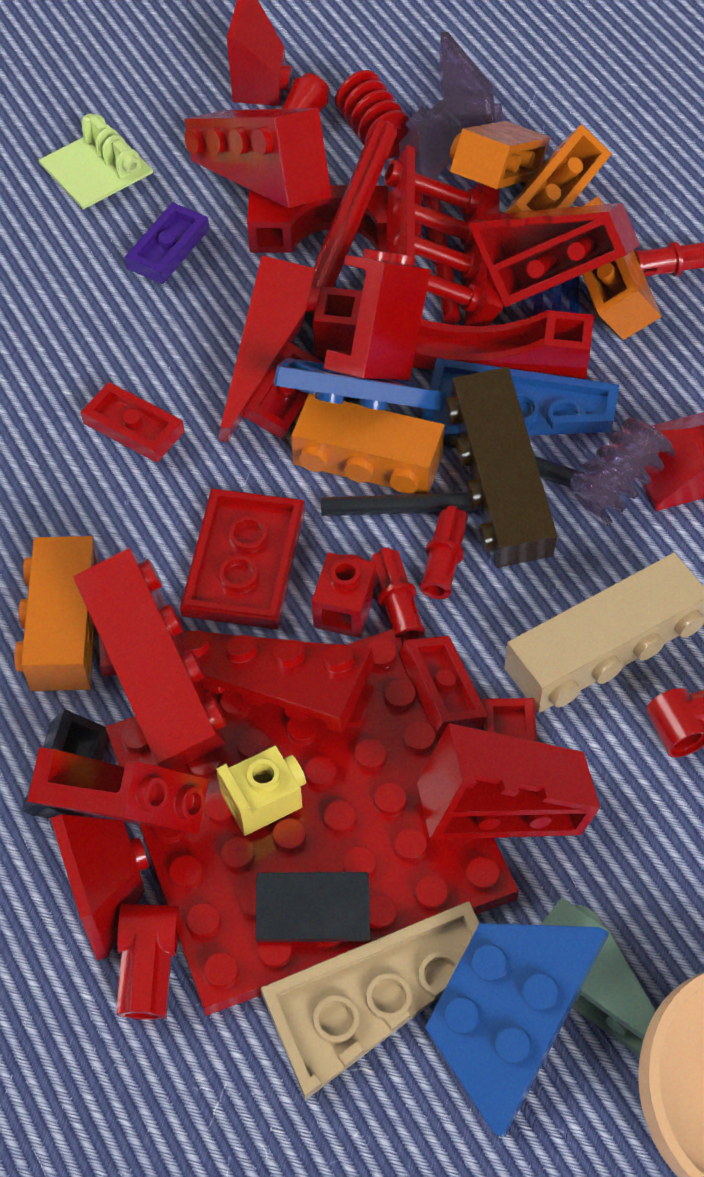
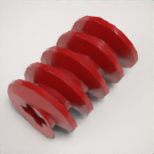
M361 70L352 74L337 90L335 105L363 145H365L375 121L380 119L393 123L397 130V136L387 159L396 157L403 152L408 144L409 135L407 132L410 127L408 116L405 112H402L400 105L395 102L392 94L388 92L386 86L380 81L375 72Z

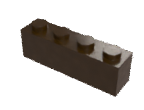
M509 367L454 377L452 381V395L445 398V408L450 426L458 425L461 438L456 439V448L461 467L469 466L472 480L467 482L471 506L473 509L480 508L484 523L479 524V533L484 552L493 553L496 568L553 557L558 535Z

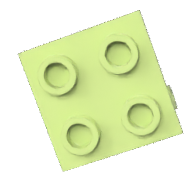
M92 113L85 115L81 121L82 138L38 160L39 164L82 209L153 173V169L125 142L124 138L115 129L106 125L101 115Z

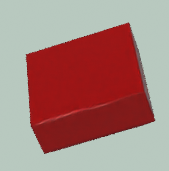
M534 698L482 699V704L488 714V718L483 725L484 731L537 742Z

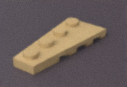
M469 901L261 987V994L305 1100L442 996L479 925V921Z

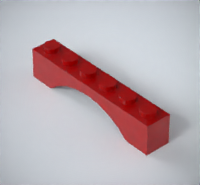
M320 287L313 318L315 357L325 358L327 350L352 351L362 291ZM547 310L527 319L488 326L451 325L421 319L412 367L434 370L436 359L440 358L586 380L594 315Z

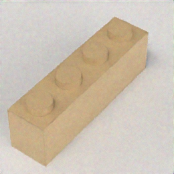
M674 552L508 641L504 669L526 698H534L535 710L538 714L553 705L555 707L565 706L578 696L580 690L595 682L599 684L606 683L613 679L625 665L638 658L641 661L647 660L656 655L664 644L678 636L686 638L697 632L704 624V586Z

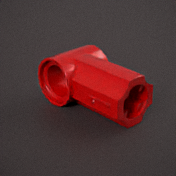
M685 688L671 689L658 695L647 705L646 712L668 756L679 758L692 754L704 747V689L691 694Z
M122 903L117 939L118 954H122L116 1014L118 1017L135 1020L167 1019L171 959L176 957L179 937L176 931V921H179L180 918L179 906Z

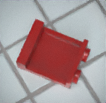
M364 248L362 257L346 255L344 265L363 268L366 271L352 351L327 350L323 369L367 379L410 380L431 269L414 266L415 257L392 252Z
M39 747L27 802L104 819L123 820V822L198 834L202 813L205 808L208 780L140 761L128 760L125 767L56 749Z

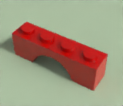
M330 185L332 198L287 208L259 193L249 190L247 229L250 253H293L297 245L305 237L320 230L330 229L348 185ZM376 185L357 233L366 237L376 250L387 252L388 185ZM415 191V203L421 206L422 193ZM415 222V235L421 237V224Z

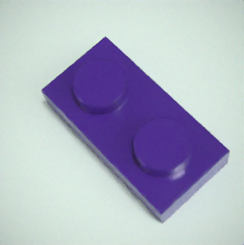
M172 202L125 256L127 269L164 284L209 231L208 217Z

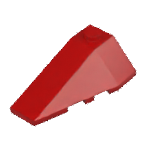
M261 255L218 441L226 443L229 441L244 417L243 414L246 406L289 343H292L301 329L305 312L314 314L320 292L319 286L312 285L315 268Z

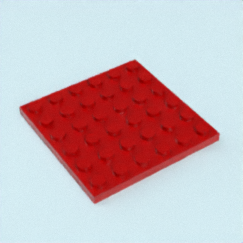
M394 629L347 644L348 646L372 648L374 666L343 734L327 729L324 720L309 716L305 722L288 717L283 707L264 702L261 707L242 701L241 694L226 690L222 694L210 691L205 692L207 699L212 696L216 699L224 714L227 725L220 728L226 744L175 769V771L208 780L205 808L202 813L199 833L194 834L139 824L166 904L179 906L180 918L179 921H176V931L206 1016L261 996V987L468 901L475 915L518 899L519 890L494 838L429 839L417 782L442 734L436 735L398 652L402 646V641L399 636L395 637ZM136 716L105 726L119 766L125 767L128 760L159 766L155 761ZM276 745L283 759L293 755L304 773L306 784L300 787L303 808L244 836L221 795L216 768L225 764L230 768ZM368 872L370 885V941L257 942V873Z

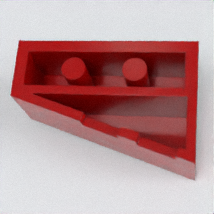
M623 203L488 214L468 223L504 307L622 258L640 246Z
M450 723L446 726L417 782L430 840L582 835L600 809L583 751Z

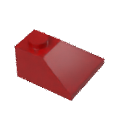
M237 0L227 34L233 102L280 106L284 90H290L292 84V65H286L285 47L258 0Z
M704 412L620 434L619 440L655 511L704 498Z
M63 814L52 817L50 819L80 919L97 961L107 958L118 939V922L122 903L138 904L145 892L140 871L150 867L141 838L139 836L129 840L123 820Z

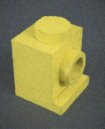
M276 745L228 768L227 764L216 768L221 795L244 836L303 808L300 787L306 784L304 773L296 758L290 755L283 759Z

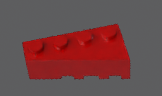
M319 108L223 110L184 119L186 127L184 138L186 147L191 155V161L287 208L332 198Z
M128 548L74 575V581L156 763L163 768L175 770L225 745L226 741L220 728L227 725L224 714L213 696L207 699L200 683V680L205 678L203 669L192 650L186 651L180 634L184 632L182 624L171 604L167 605L160 590L163 587L161 579L150 559L142 562Z

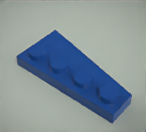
M437 358L430 389L447 392L446 397H451L454 377L502 367ZM509 369L529 436L612 432L619 384ZM445 404L443 411L425 408L424 420L445 424L444 437L460 435L458 425L450 426Z

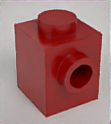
M327 553L312 598L313 628L362 638L376 592V562L365 560L353 554L339 555Z

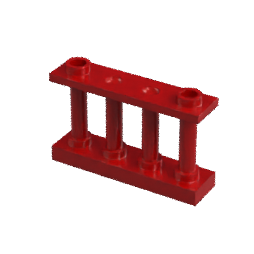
M407 145L397 160L392 159L384 175V184L388 185L387 252L413 257L417 255L461 271L465 286L430 274L427 292L462 304V309L465 310V326H488L502 311L503 302L468 223L484 215L500 213L499 189L478 182L473 189L469 188L467 191L419 174L415 172V147ZM415 191L459 207L460 212L463 213V221L416 204ZM415 222L461 239V244L464 245V253L416 236Z

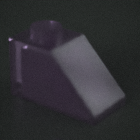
M442 100L429 112L422 106L405 124L410 131L399 142L400 155L407 145L415 147V172L435 179L453 161L450 158L452 143L457 134L467 127Z

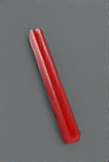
M379 119L372 126L314 265L315 273L312 285L331 288L335 286L344 264L345 256L349 252L397 136L395 125L389 121L386 122ZM305 312V316L314 318L313 313Z

